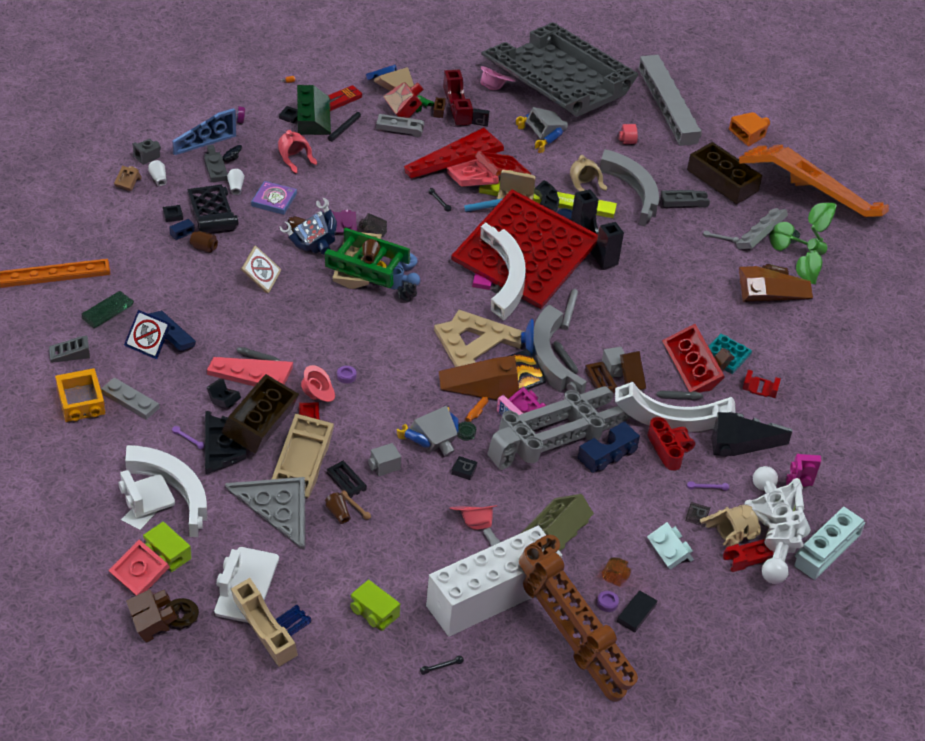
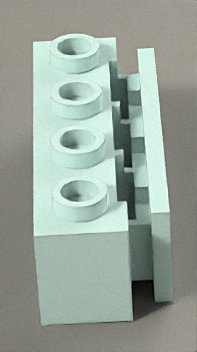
M842 507L797 551L795 555L797 559L794 566L815 580L861 535L865 525L864 520L847 508Z

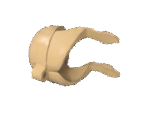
M580 155L570 168V177L575 188L578 191H584L580 184L588 183L597 176L600 189L607 190V186L603 184V175L597 164L590 159H586L584 155Z

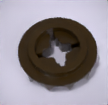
M178 598L165 606V608L172 606L178 618L169 623L172 629L179 627L182 630L183 627H191L193 622H197L199 609L192 600ZM180 609L184 613L182 618L179 617Z

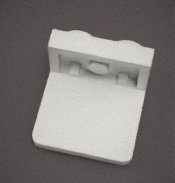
M129 470L120 472L121 481L118 482L122 494H125L127 505L129 508H132L136 518L175 504V499L162 475L158 474L134 482Z

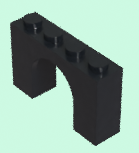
M591 189L576 192L571 221L598 234L596 246L590 253L602 269L618 265L624 236L623 230L616 222L600 225L598 229L596 214L599 199Z

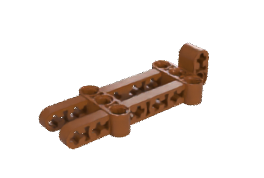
M546 535L529 544L519 558V565L527 575L523 581L524 590L531 598L536 597L574 650L573 657L578 667L582 670H588L610 701H620L626 695L627 690L636 684L638 675L616 645L617 637L614 630L608 625L603 626L563 571L564 562L559 554H557L560 548L559 539L554 535ZM558 584H559V585H562V584H563V585L565 586V588H564V589H563V588H559V589H558V588H557V585H558ZM548 598H555V602L547 600ZM571 602H572V603H575V602H576V603L578 604V606H577V607H576V606L571 607V606H570V603H571ZM561 615H562V616H567L568 619H567V620H566V619H563V620H562L560 617H561ZM589 620L591 623L590 625H584L583 621ZM574 633H575V634H578V633H579V634L581 635V637H580V638H579V637L574 638V637H573V634H574ZM615 657L617 661L610 662L609 658ZM604 669L607 672L606 674L599 673L600 670ZM623 676H629L630 680L624 681L622 678ZM611 678L613 679L612 682L606 684V682H608ZM613 688H614V689L618 688L620 691H619V693H618V692L613 693V692H612V689H613Z

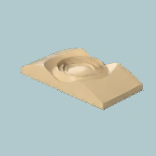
M295 414L272 479L305 477V498H309L317 482L323 458L328 451L334 424Z

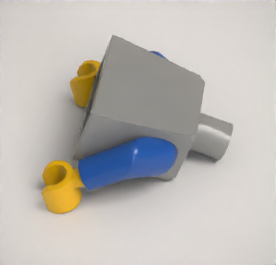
M535 107L532 108L525 118L521 116L516 118L518 129H524L526 127L525 122H527L540 139H544L535 142V149L539 148L538 153H543L545 145H549L554 140L560 138L563 131H566L568 128L567 122L562 121L555 112Z
M444 406L415 419L410 429H408L406 424L402 425V430L396 429L397 437L402 440H412L430 452L440 448L444 457L455 451L451 442L457 436L459 419L449 412V407Z

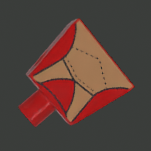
M403 82L383 97L398 117L409 118L421 105L422 102L417 95L424 88L418 82L411 88L406 82Z

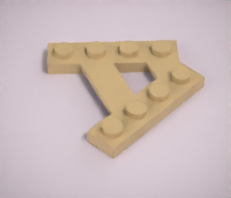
M462 310L457 311L452 321L434 325V331L455 367L475 363L476 358L500 342L521 349L523 345L521 343V332H525ZM468 331L480 335V337L466 346L460 334Z

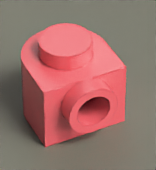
M623 124L622 131H619V141H622L623 144H637L636 124Z

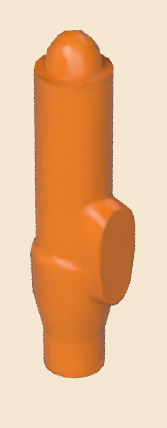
M482 397L474 408L470 410L465 418L467 423L481 415L482 409L488 403V397Z

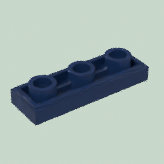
M162 310L146 315L167 324L163 336L176 349L184 351L195 347L196 341Z

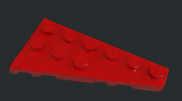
M481 128L405 165L404 171L410 178L418 177L477 159L475 156L479 151L488 153L504 151V145L488 130Z

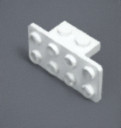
M239 547L237 550L232 549L230 556L224 560L223 574L220 573L217 578L220 597L214 610L215 615L248 623L234 602L231 588L251 578L265 600L279 561V556L274 553Z

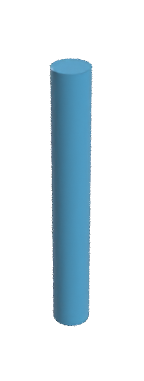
M503 198L464 205L465 212L496 207Z

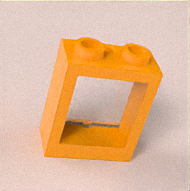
M95 368L55 376L65 422L78 421L79 419L98 417L105 414L104 399Z

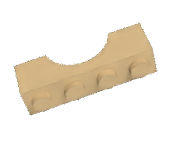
M251 578L231 588L234 602L278 667L298 656L295 642L284 626L281 627L274 619Z

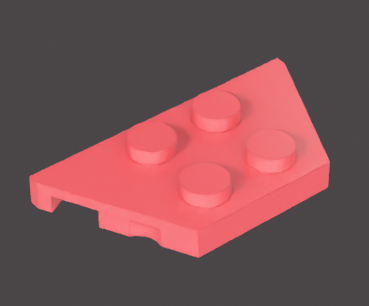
M478 159L447 168V174L461 187L499 183L498 176L494 175Z

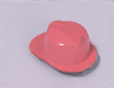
M310 365L306 367L304 378L301 382L303 392L312 400L333 401L335 399V392L329 375L318 366Z
M497 505L488 507L457 506L449 507V509L461 510L466 525L478 530L491 527L493 507Z

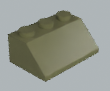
M582 494L554 498L521 533L539 525L546 535H554L559 539V551L565 548V544L577 535V531L588 524L590 517L594 513Z

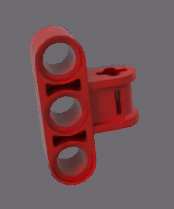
M654 417L651 419L647 435L667 469L672 471L679 470L684 453L691 451L695 447V441L688 435L686 427L671 429L664 418Z

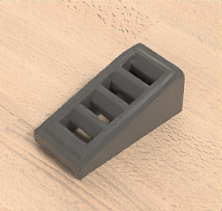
M87 335L49 346L51 363L90 358Z

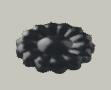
M242 145L230 148L223 155V161L231 158L236 160L239 157L238 153L243 148Z

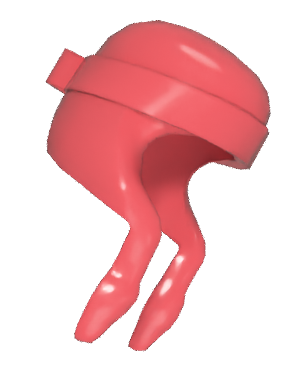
M287 130L278 141V150L283 161L297 174V167L289 160L288 156L295 155L305 148L310 163L317 165V160L312 157V149L305 137L299 133Z

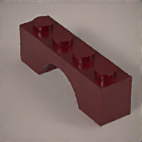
M460 69L444 70L443 88L455 125H471L473 107L470 99H465Z

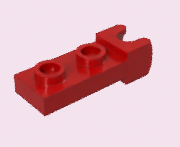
M765 539L740 546L739 544L728 546L724 550L723 559L733 560L731 572L744 570L745 567L766 562L768 559L773 558L775 551L770 550L765 545Z

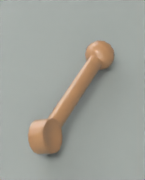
M346 491L340 493V495L344 496V499L363 515L365 520L371 518V514L365 512L355 503Z

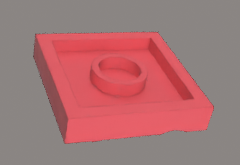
M139 539L108 571L137 596L147 591L170 566Z

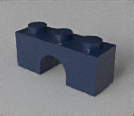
M624 421L609 430L607 440L609 444H602L596 438H593L580 445L577 459L592 473L604 470L610 463L618 462L628 453H634L638 448L640 435Z

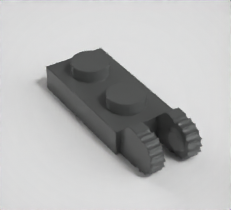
M665 190L661 191L660 195L663 207H708L710 204V200L707 199L708 194L705 191Z

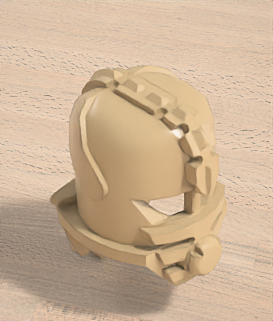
M739 505L732 509L726 507L722 511L719 510L715 514L700 519L701 524L706 523L707 528H717L725 540L723 545H726V547L739 544L743 538H748V540L754 539L761 533L758 517L749 505Z

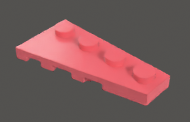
M213 357L207 369V375L255 386L267 374L285 385L293 368V362Z

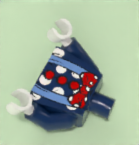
M323 198L325 201L324 206H321L319 201H316V205L322 208L324 212L322 210L293 228L294 232L291 230V225L288 222H285L288 225V229L283 230L280 227V230L289 235L288 238L297 248L304 251L311 250L314 254L321 252L322 255H325L324 253L327 249L331 250L329 245L336 240L334 234L336 233L337 220L331 209H328L329 201Z

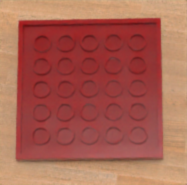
M511 189L451 255V260L503 288L509 275L507 265L502 256L481 239V226L487 223L498 232L505 229L518 243L525 260V285L521 299L542 309L596 246L598 234Z

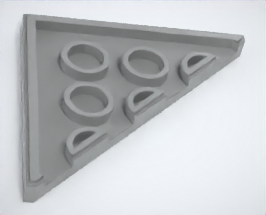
M305 477L225 484L229 492L301 549H305Z

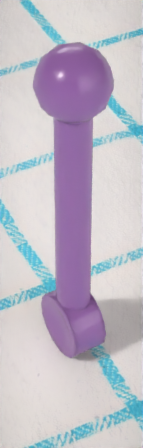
M174 426L172 428L174 434H179L196 444L198 449L202 450L205 448L204 442H198L180 431V427Z
M690 481L687 484L688 489L691 490L694 488H715L727 491L729 489L727 483L722 485L695 484Z

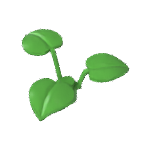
M819 203L811 209L808 220L812 224L811 229L817 239L813 238L806 242L792 236L795 228L788 222L776 224L769 235L772 247L779 251L785 250L790 245L791 239L807 245L808 250L811 252H807L806 256L798 259L796 271L802 279L811 281V284H816L817 277L822 268L823 261L820 255H824L827 251V244L823 242V238L819 236L818 232H823L830 225L837 204Z

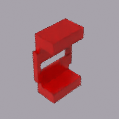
M747 371L743 390L763 397L776 398L781 378L775 377L773 383L770 380L756 376L754 378L752 377L753 371ZM760 381L765 382L762 393L757 392Z

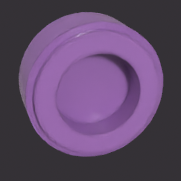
M342 366L337 371V379L342 383H352L356 380V370L351 366Z
M603 591L598 595L597 606L602 611L612 612L618 607L619 598L615 593Z

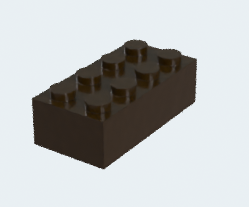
M714 142L691 153L687 170L736 204L759 191L763 176L747 164H739L738 158Z
M265 374L228 416L222 434L256 454L293 410L299 393Z

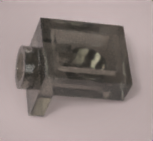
M368 213L364 219L360 220L358 228H360L362 233L370 231L373 234H382V237H384L387 233V221Z

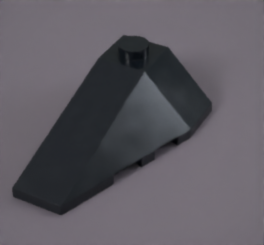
M718 412L711 437L713 455L723 457L737 456L788 445L792 429L774 423L764 424L757 418L747 419L740 413Z

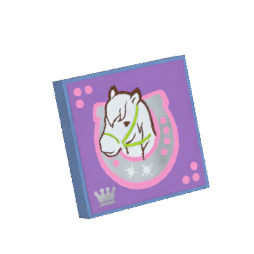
M264 181L251 201V206L284 215L295 198L297 189Z

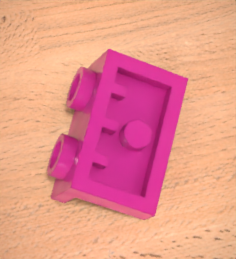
M524 387L508 399L522 413L546 406L543 402L539 404L535 393L532 390L528 392Z
M796 454L794 462H791L790 474L786 476V485H789L793 479L798 478L803 487L813 486L821 464V455Z

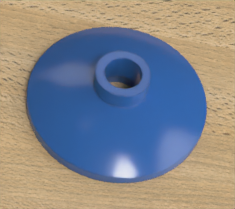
M530 319L526 331L521 332V343H525L526 349L533 355L534 320Z

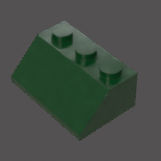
M297 85V133L301 135H330V97L314 85Z

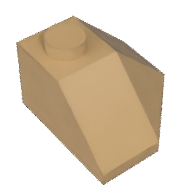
M408 67L374 79L375 83L389 91L403 82H406L410 88L414 86Z

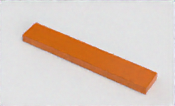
M108 259L4 270L0 271V288L111 275Z

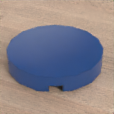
M396 64L365 75L370 80L398 69Z

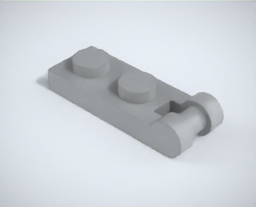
M379 114L376 129L421 137L425 124L422 120Z

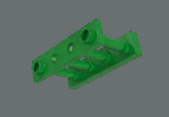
M344 228V244L337 252L327 249L324 253L325 267L387 288H391L394 284L393 270L398 263H410V248L348 228ZM368 239H374L380 245V251L371 264L361 260L363 257L362 245ZM351 246L360 248L354 257L345 255ZM383 256L392 259L386 268L377 265Z

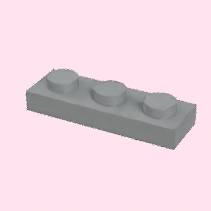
M113 378L101 388L103 395L146 420L160 409L159 403L116 378Z

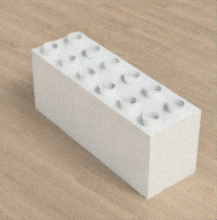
M539 525L429 574L426 606L448 637L531 599L523 587V581L527 575L519 565V558L529 544L546 536ZM558 550L557 554H559V556L562 558V554Z

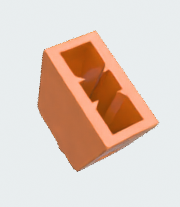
M754 112L731 117L729 130L747 146H751L766 136L770 120L767 117L761 118Z

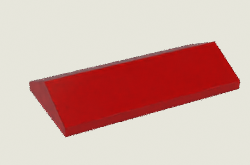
M696 324L662 340L689 392L711 391L725 378Z

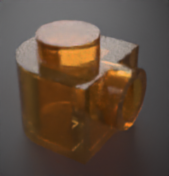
M612 557L606 563L602 571V577L605 581L621 587L623 581L629 579L632 569L628 568V561Z

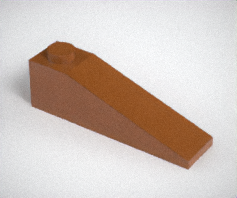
M758 266L739 267L743 302L813 299L811 281Z
M515 355L492 358L439 371L440 388L443 391L475 395L481 398L488 397L497 401L502 395L509 399L519 391Z

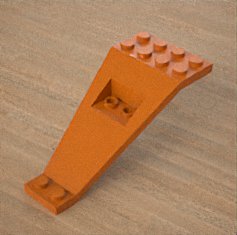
M782 144L773 145V147L767 148V145L757 146V148L748 150V152H744V155L739 157V164L774 162L790 172L791 183H795V186L812 185L864 217L883 216L889 211V204L884 205V202H874L873 205L869 204L791 148L783 147Z

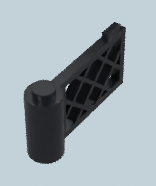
M221 184L187 189L199 231L213 233L236 229V226L239 225L238 217L231 212L226 197L228 195L226 187H223ZM213 191H220L217 194L211 193Z

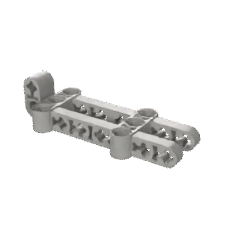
M606 386L583 394L569 390L565 393L562 401L520 415L513 411L504 412L499 425V431L491 439L488 457L500 470L508 468L513 463L516 453L525 462L536 463L541 452L584 437L588 440L593 438L599 440L603 430L615 427L624 421L626 422L630 416L619 406L599 413L595 410L611 402L614 397L613 392ZM567 418L570 423L535 434L533 431Z

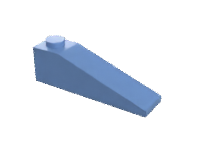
M233 108L219 112L172 140L173 154H181L236 137V110Z

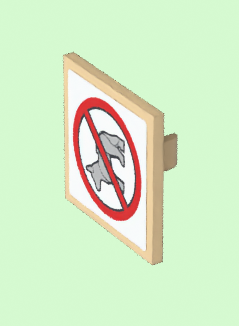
M256 245L241 268L267 294L281 272V269Z

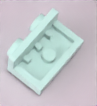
M666 522L647 536L669 569L674 568L686 558L690 562L694 560L690 554L693 550L686 541L684 543L681 542L679 538L682 535L676 526L671 528L668 522Z

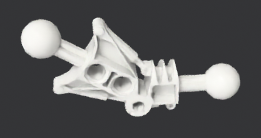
M763 466L754 472L753 484L759 490L765 491L766 494L754 500H747L744 504L751 506L758 519L765 526L769 527L764 542L770 550L775 552L773 558L768 559L763 564L762 576L768 583L779 584L786 580L788 576V566L785 563L787 553H795L796 548H802L804 544L801 539L806 537L811 529L803 513V486L800 479L795 478L789 485L777 489V472L772 467Z

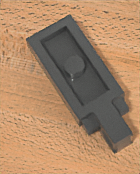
M207 145V154H204V162L211 183L227 181L228 173L220 152H215L214 145Z

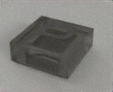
M691 502L685 521L705 527L706 523L701 524L700 519L706 518L709 515L711 507Z

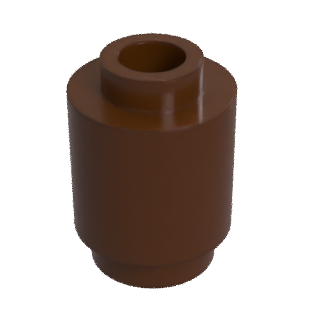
M198 231L191 234L190 245L196 249L211 253L213 250H216L218 240L215 235Z

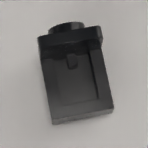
M220 378L207 386V391L214 405L229 408L241 399L239 391L228 389L224 379Z

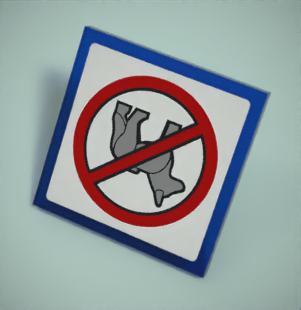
M138 310L124 345L158 359L171 323Z

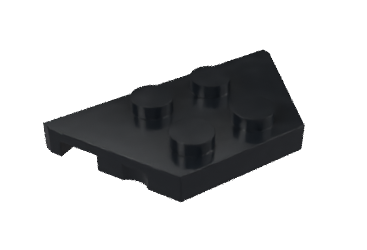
M205 411V474H210L246 459V448L222 434L228 417L222 416L218 418L212 416L210 411Z

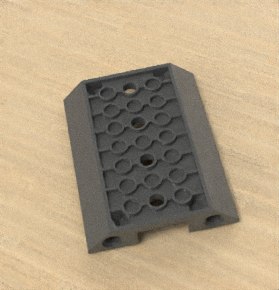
M554 22L531 31L530 42L521 47L515 48L509 43L503 42L481 52V55L576 117L625 96L638 77V73Z

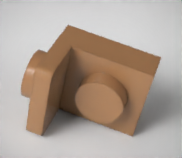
M122 166L114 185L132 191L136 180H141L142 176L137 168Z

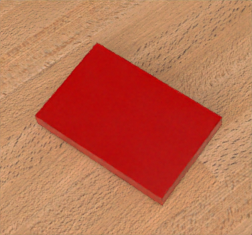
M481 151L477 152L475 156L496 176H501L502 170L532 175L513 156Z

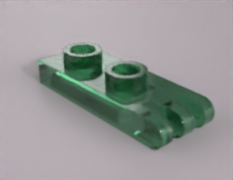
M118 291L81 313L82 319L93 328H96L131 307L134 301L127 295H124L122 291Z

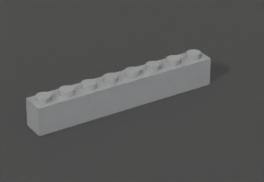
M659 55L640 56L638 69L680 146L698 144L699 138L702 135L701 129L696 124L695 118L691 115L690 109L686 106L684 98L681 97L679 89L676 88L674 80L671 79L669 71L664 66V62L660 59Z

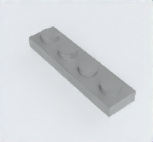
M778 208L770 210L765 217L760 219L759 223L751 227L748 233L742 235V238L736 243L738 249H752L773 230L776 224L782 222L788 216L787 210H779Z

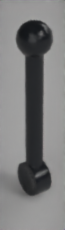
M430 188L429 194L433 195L445 207V211H451L452 207L447 205L435 193L434 188Z
M458 655L453 660L430 667L423 666L420 672L424 675L429 673V671L448 665L462 664L464 658Z

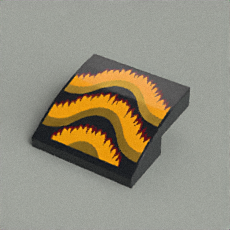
M527 349L509 355H515L519 390L522 387L529 390L546 383L540 367Z

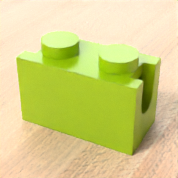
M161 522L143 534V538L146 540L145 545L170 566L168 570L171 573L192 559L191 546L166 523Z
M369 579L351 594V598L354 600L350 604L352 611L364 617L372 627H377L383 631L400 616L401 603Z

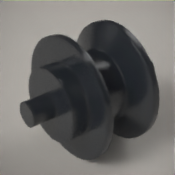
M405 281L403 286H399V299L402 298L409 302L411 301V296L416 297V284Z

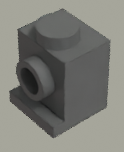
M147 139L138 144L136 142L132 143L133 156L143 165L160 158L161 146L158 141Z

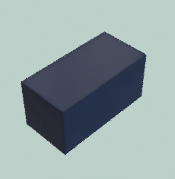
M186 219L169 226L170 235L175 240L181 239L195 232V225L190 219Z

